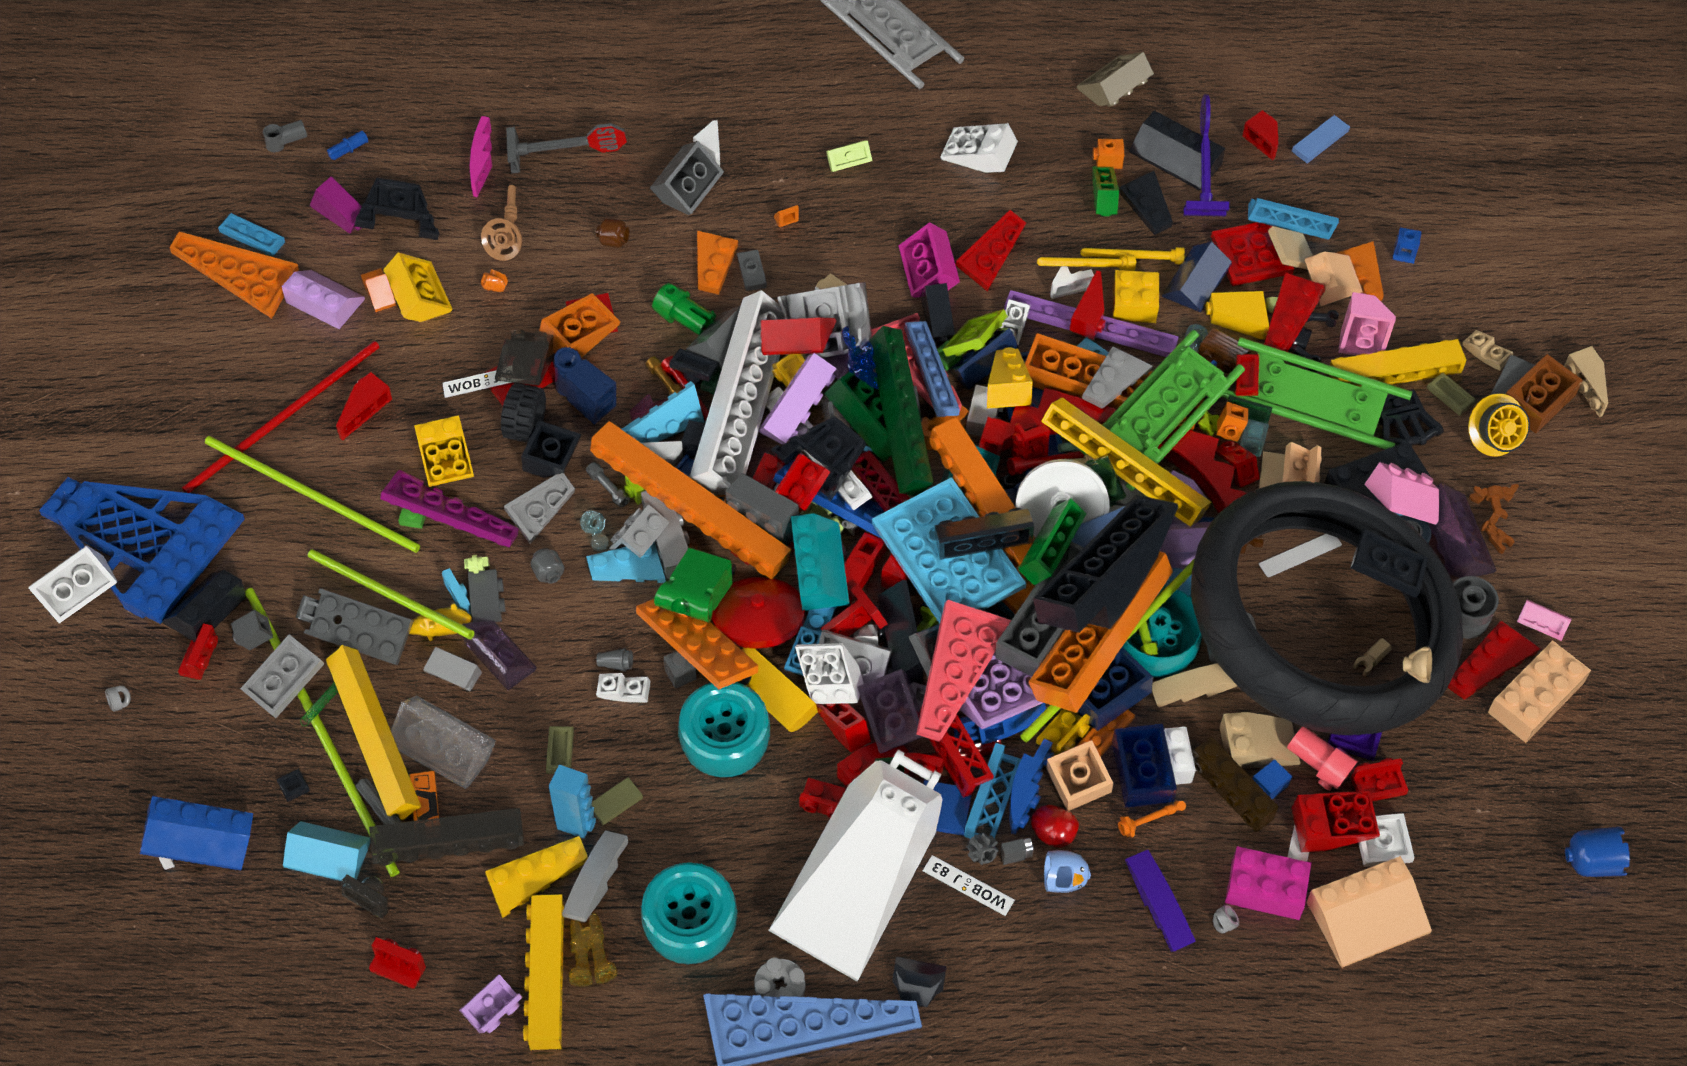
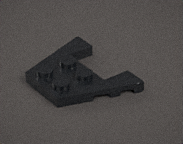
M376 178L365 203H363L355 219L354 227L374 230L376 213L384 216L418 220V237L438 240L439 230L434 226V218L432 214H429L428 204L419 184Z
M836 416L810 428L809 433L799 438L794 436L789 439V443L781 447L777 445L771 449L773 454L786 465L805 450L826 467L830 474L818 492L829 502L837 493L866 446L864 439Z

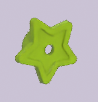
M1207 411L1203 418L1198 421L1200 429L1205 434L1212 436L1214 432H1217L1219 415H1211Z

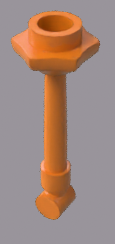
M1175 801L1173 804L1164 806L1163 809L1137 820H1133L1128 816H1121L1118 828L1123 836L1134 837L1136 826L1165 815L1169 816L1174 814L1175 811H1183L1186 808V804L1184 801Z

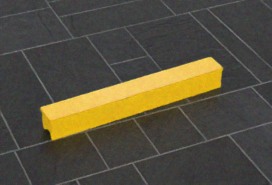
M341 645L337 651L326 659V662L387 816L391 817L396 813L399 814L400 819L404 820L415 810L421 808L420 802L359 651Z

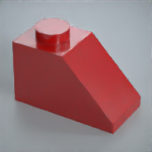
M1262 110L1245 122L1242 136L1273 160L1276 157L1278 148V122Z

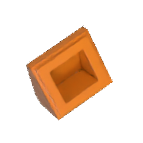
M798 205L781 210L774 215V219L779 227L799 221Z

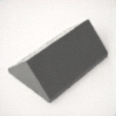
M741 305L722 312L686 350L719 362V368L722 369Z

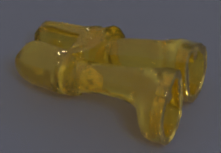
M591 913L589 916V927L582 928L580 921L571 919L570 946L571 953L575 954L576 967L572 968L569 972V982L575 986L586 987L593 983L587 951L592 948L596 983L603 984L617 976L615 964L606 960L603 947V927L596 913Z

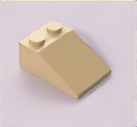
M1250 712L1223 714L1220 724L1223 748L1242 769L1264 768L1274 759L1281 766L1300 765L1299 757L1287 749V746L1295 736L1291 721Z

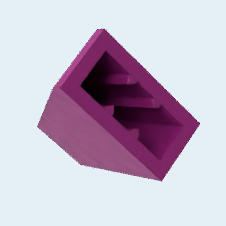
M332 177L328 178L315 190L310 206L349 234L355 229L359 231L361 228L354 227V223L362 206Z

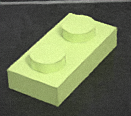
M868 140L826 151L832 172L872 161Z

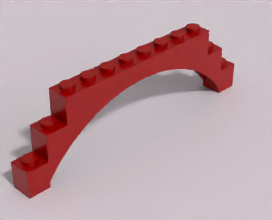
M1045 388L1039 408L1030 405L1015 406L1010 423L998 418L988 417L979 447L1000 456L1001 452L1013 446L1012 435L1014 434L1015 424L1020 423L1024 431L1044 425L1041 421L1051 403L1060 398H1064L1101 425L1117 409L1109 406L1100 408L1078 396ZM1048 427L1050 430V435L1058 434L1050 427ZM1176 427L1157 448L1160 449L1179 427ZM1189 430L1164 458L1194 480L1210 499L1219 514L1233 501L1247 493L1230 488L1235 466L1214 460L1219 439Z

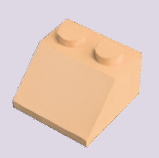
M1325 251L1305 258L1311 281L1325 285L1326 291L1319 300L1320 306L1352 296V292H1363L1348 255Z

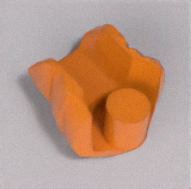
M491 269L490 274L484 273L481 279L482 287L488 291L503 292L508 283L505 274Z

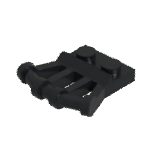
M1414 389L1409 390L1412 391L1410 400L1388 394L1379 418V424L1382 425V439L1395 443V446L1407 441L1411 446L1415 444L1419 446L1425 445L1428 440L1434 436H1440L1444 432L1442 425L1425 411ZM1417 418L1422 420L1430 429L1424 432ZM1408 420L1415 433L1414 436L1409 435L1402 421ZM1389 424H1394L1400 438L1390 437Z

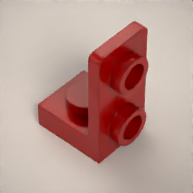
M1226 441L1216 448L1215 453L1228 461L1232 466H1235L1234 478L1237 486L1241 488L1260 480L1257 459L1254 454L1234 441Z

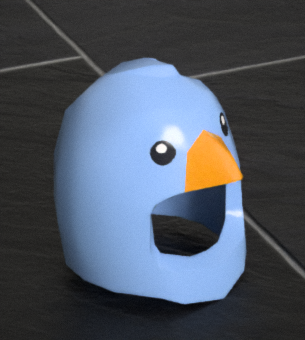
M1065 850L1047 852L1044 863V884L1047 892L1068 893L1086 885L1091 873L1087 862L1081 855Z

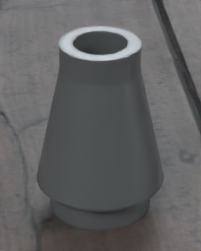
M626 648L598 652L597 666L625 672L627 669H632L633 653Z

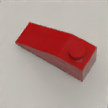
M1098 270L1073 313L1070 324V331L1093 340L1098 332L1101 333L1106 323L1103 320L1101 271Z
M372 372L360 378L354 385L337 422V431L342 441L392 400L389 386Z
M848 703L816 704L820 717L837 740L850 752L858 750L871 742L865 718Z
M893 734L856 750L837 764V778L847 788L854 779L875 762V758L892 757L898 749L904 753H909V751Z

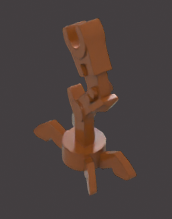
M1513 484L1510 488L1491 486L1482 490L1480 487L1475 486L1473 488L1475 493L1470 494L1469 499L1477 504L1486 499L1491 502L1493 509L1490 519L1483 522L1481 531H1486L1489 536L1488 540L1499 553L1503 554L1506 547L1502 543L1512 547L1515 541L1511 536L1495 526L1500 517L1503 519L1508 517L1507 512L1501 508L1500 500L1504 499L1509 502L1517 491L1519 484Z

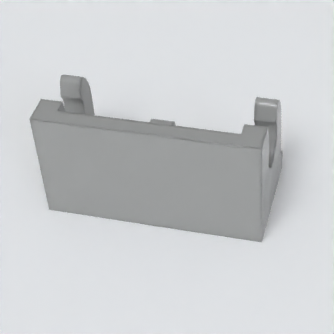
M437 647L434 648L423 669L428 674L437 676L468 691L472 690L482 674V671L476 664Z

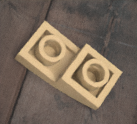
M1475 330L1463 342V346L1475 357L1499 371L1505 367L1510 355H1513L1512 351L1496 345L1494 337Z

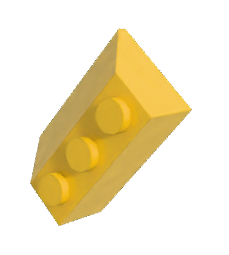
M398 252L383 269L404 318L423 322L450 313L453 310L431 261Z

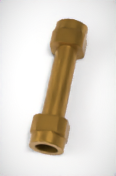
M657 357L649 358L645 365L651 374H656L668 388L669 396L674 392L679 393L683 390L681 385L675 384L661 367L662 362Z

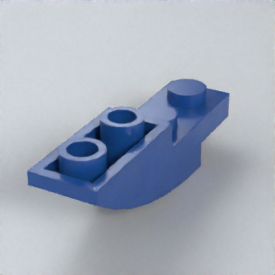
M1042 703L985 729H981L968 716L959 719L973 741L980 740L982 745L1004 739L1028 728L1046 710L1045 703ZM953 728L954 737L959 738L960 733L957 729Z
M1043 739L1034 757L1024 753L1018 765L1012 785L1009 806L1010 829L1014 835H1016L1019 828H1025L1030 817L1027 815L1031 808L1035 809L1040 801L1041 796L1038 795L1040 785L1038 783L1043 775L1041 770L1044 765L1047 766V759L1054 756V753L1051 752L1053 743L1046 739Z

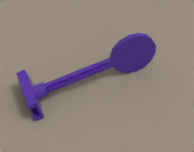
M1208 94L1203 95L1200 110V131L1203 137L1201 143L1202 193L1200 194V201H1186L1184 216H1226V211H1229V202L1213 201L1210 141L1208 138L1210 97Z

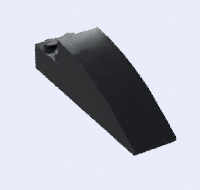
M1136 495L1033 598L1038 622L1078 633L1087 624L1111 629L1135 597L1153 566L1178 509V503Z

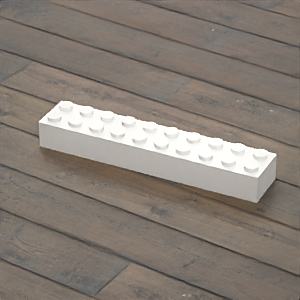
M762 290L746 296L742 300L690 473L692 480L715 496L726 495L725 491L741 473L746 475L774 378L772 364L778 362L780 355H763L761 320L784 319L781 306Z

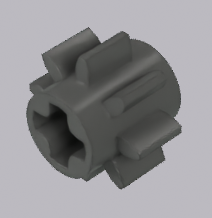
M985 833L976 834L970 839L967 846L970 851L968 856L973 862L978 861L981 865L983 863H990L995 859L999 851L995 846L998 842L992 835L987 836Z

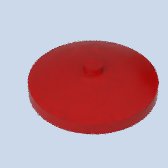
M753 577L732 583L716 609L713 610L711 622L737 646L752 649L768 648L788 641L799 632L805 621V610H802L800 593L791 585L777 579Z

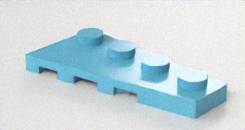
M690 381L684 385L686 388L679 393L674 392L668 396L666 402L660 406L655 405L649 410L650 412L643 418L638 417L622 428V430L640 443L659 442L685 431L689 420L704 423L695 385Z

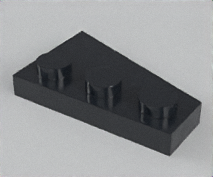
M1155 171L1119 187L1120 195L1154 235L1172 227L1173 221Z

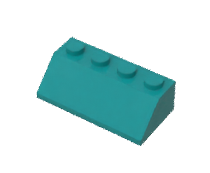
M817 514L791 516L802 610L850 605L839 523Z

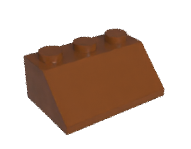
M1547 354L1512 386L1505 395L1514 398L1526 411L1530 422L1529 429L1536 434L1576 396L1583 380Z

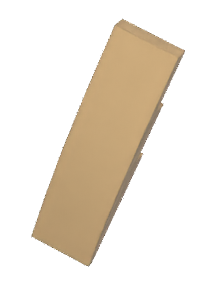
M1216 663L1155 681L1152 684V692L1157 706L1162 707L1180 699L1186 702L1205 694L1207 697H1211L1237 687V685Z

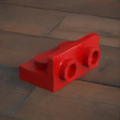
M1020 423L1015 424L1014 434L1012 435L1014 442L1013 449L1011 450L1012 456H1019L1025 460L1048 456L1050 430L1047 425L1044 424L1024 431Z
M800 453L775 492L795 502L800 509L806 511L830 474V471Z
M808 778L804 791L799 797V807L809 813L818 812L831 818L847 788Z

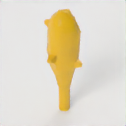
M455 603L451 604V608L434 610L465 627L472 620L470 614L458 608ZM422 615L412 619L414 621L409 633L427 636L429 641H433L434 636L457 634Z

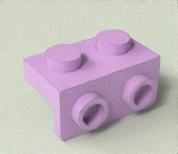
M499 974L459 1011L479 1033L486 1031L491 1033L501 1024L499 1019L505 1013L509 1016L520 1006L518 1001L522 996L519 993L516 994Z

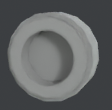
M114 686L105 691L107 702L113 712L129 705L131 695L125 686ZM118 692H123L125 697L123 702H121Z
M1223 905L1214 913L1213 925L1218 932L1226 933L1239 926V918L1232 907Z

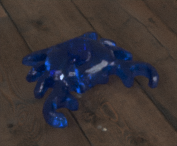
M845 326L842 329V336L849 348L848 370L869 386L878 389V384L874 379L877 377V373L873 372L876 364L873 361L874 349L871 342H865L861 348L856 346L854 335L850 336L849 327Z

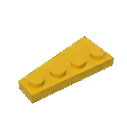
M580 836L485 871L502 918L510 914V911L518 905L522 906L528 902L532 895L539 891L543 892L550 887L551 883L559 878H564L585 864L588 856Z

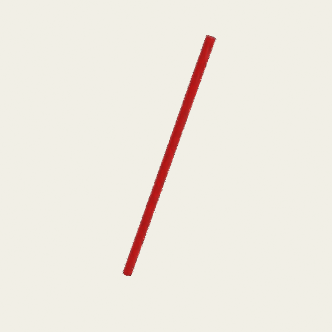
M373 341L235 446L234 449L243 453L380 348L378 343ZM225 454L182 487L185 493L192 492L234 460V458Z

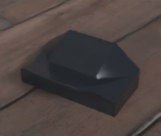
M896 957L892 982L897 987L900 1001H916L918 1006L928 1007L935 996L943 992L947 966Z

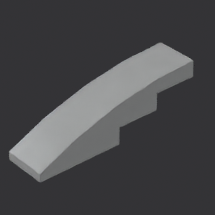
M604 831L580 871L563 909V917L586 922L608 891L607 882L618 868V857L628 845V837L626 835Z

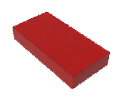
M1259 354L1237 355L1236 366L1238 364L1242 365L1245 371L1236 379V396H1258Z

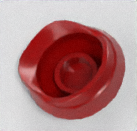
M1042 806L1034 812L1031 818V825L1036 835L1049 846L1065 847L1077 835L1079 828L1077 818L1071 812L1059 806Z

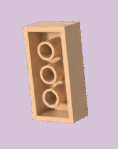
M1552 640L1494 699L1488 713L1527 743L1584 684L1591 670Z

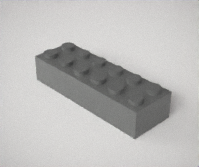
M1071 541L1053 575L1036 584L996 642V659L1031 677L1034 675L1065 629L1039 623L1033 598L1084 547Z

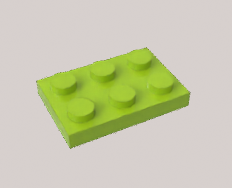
M1005 309L967 320L943 348L946 357L954 354L955 356H960L968 350L978 351L986 346L985 343L994 336V332L1002 327V323L1008 317Z

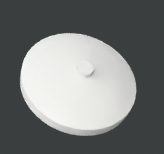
M1057 459L1040 464L1026 475L1018 488L1015 507L1029 510L1034 523V537L1036 538L1051 510L1069 498L1087 513L1081 523L1083 524L1109 513V496L1104 482L1093 469L1078 461Z

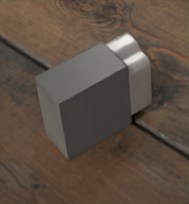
M1031 838L1001 844L1000 856L1003 865L1023 861L1025 858L1032 857L1033 855Z

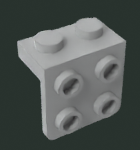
M649 504L643 510L639 507L624 522V526L610 539L613 544L609 549L615 550L623 543L641 558L670 522Z

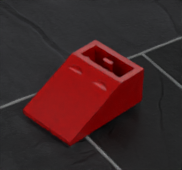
M1370 791L1298 795L1291 807L1301 853L1327 851L1380 837Z

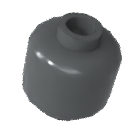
M543 548L536 551L530 562L536 578L542 583H555L564 573L565 566L557 551Z

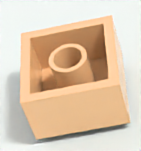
M1092 740L1047 759L1046 769L1066 810L1070 811L1112 793L1113 781Z

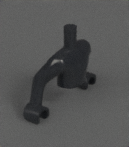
M1330 310L1328 313L1312 312L1306 323L1310 321H1325L1328 327H1334L1336 325L1335 320L1338 319L1339 314L1336 310ZM1303 327L1288 352L1321 362V358L1318 355H1310L1305 351L1312 330ZM1308 368L1309 371L1316 372V370Z

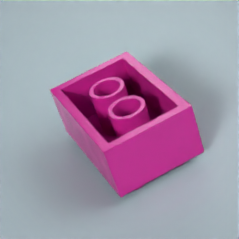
M1237 846L1232 859L1225 903L1299 920L1305 907L1311 863Z

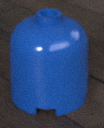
M1609 827L1576 832L1570 840L1569 847L1565 848L1567 862H1571L1576 873L1584 877L1626 876L1627 873L1623 870L1624 867H1629V847L1627 842H1622L1621 835L1625 834L1623 828Z

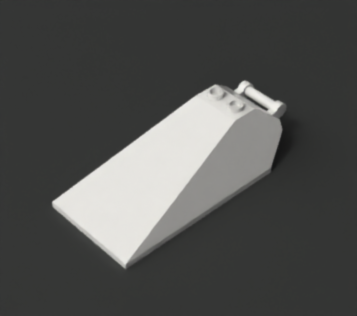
M899 749L890 764L882 760L875 761L848 785L768 930L855 981H858L936 833L943 800L941 794L933 790L941 773L930 771L904 756L905 753ZM898 764L928 780L927 785L925 786L896 769Z

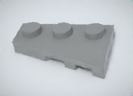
M1112 347L1083 393L1082 399L1100 408H1104L1121 395V392L1128 386L1134 385L1141 376L1147 375L1153 366Z
M564 473L557 474L504 505V510L529 544H531L574 494L575 488Z

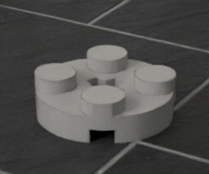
M771 958L756 973L754 980L755 992L757 995L768 997H803L805 993L804 972L797 964L790 960ZM780 979L784 980V984L787 985L786 988L775 989L776 984L774 982Z

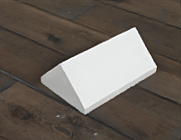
M86 545L28 588L57 622L61 623L116 584L117 579L104 556Z

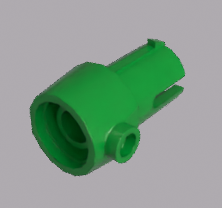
M666 283L660 288L652 303V309L668 323H673L675 320L697 335H700L703 332V327L706 329L716 318L713 310L710 312L690 299L688 291L671 283Z

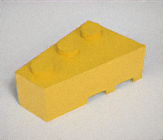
M1008 347L1003 350H996L988 382L987 408L1031 405L1033 381L1018 348Z

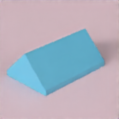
M300 821L287 833L283 867L355 884L370 846L371 838Z

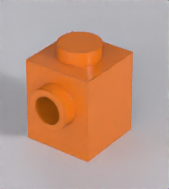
M1098 139L1097 147H1093V160H1097L1098 167L1122 169L1124 161L1123 139Z
M1227 402L1217 421L1216 435L1226 440L1238 442L1248 423V408Z

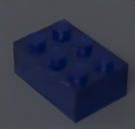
M1163 724L1115 729L1112 746L1125 808L1174 802L1177 786Z

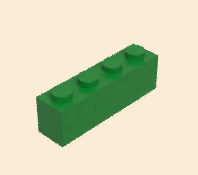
M1071 498L1054 507L1017 570L1033 585L1052 576L1087 513Z

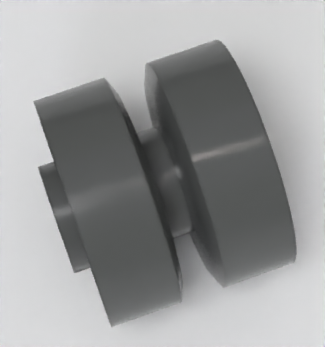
M1465 576L1457 579L1453 584L1461 607L1463 638L1472 639L1481 636L1487 630L1498 607L1499 598L1495 588L1488 581L1475 576Z

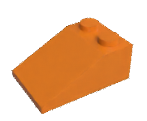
M592 293L542 319L538 337L554 354L561 348L569 347L576 350L580 357H583L619 326L620 321Z

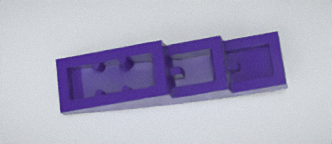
M1149 850L1125 859L1145 906L1148 905L1157 928H1161L1170 951H1176L1196 942L1173 892Z

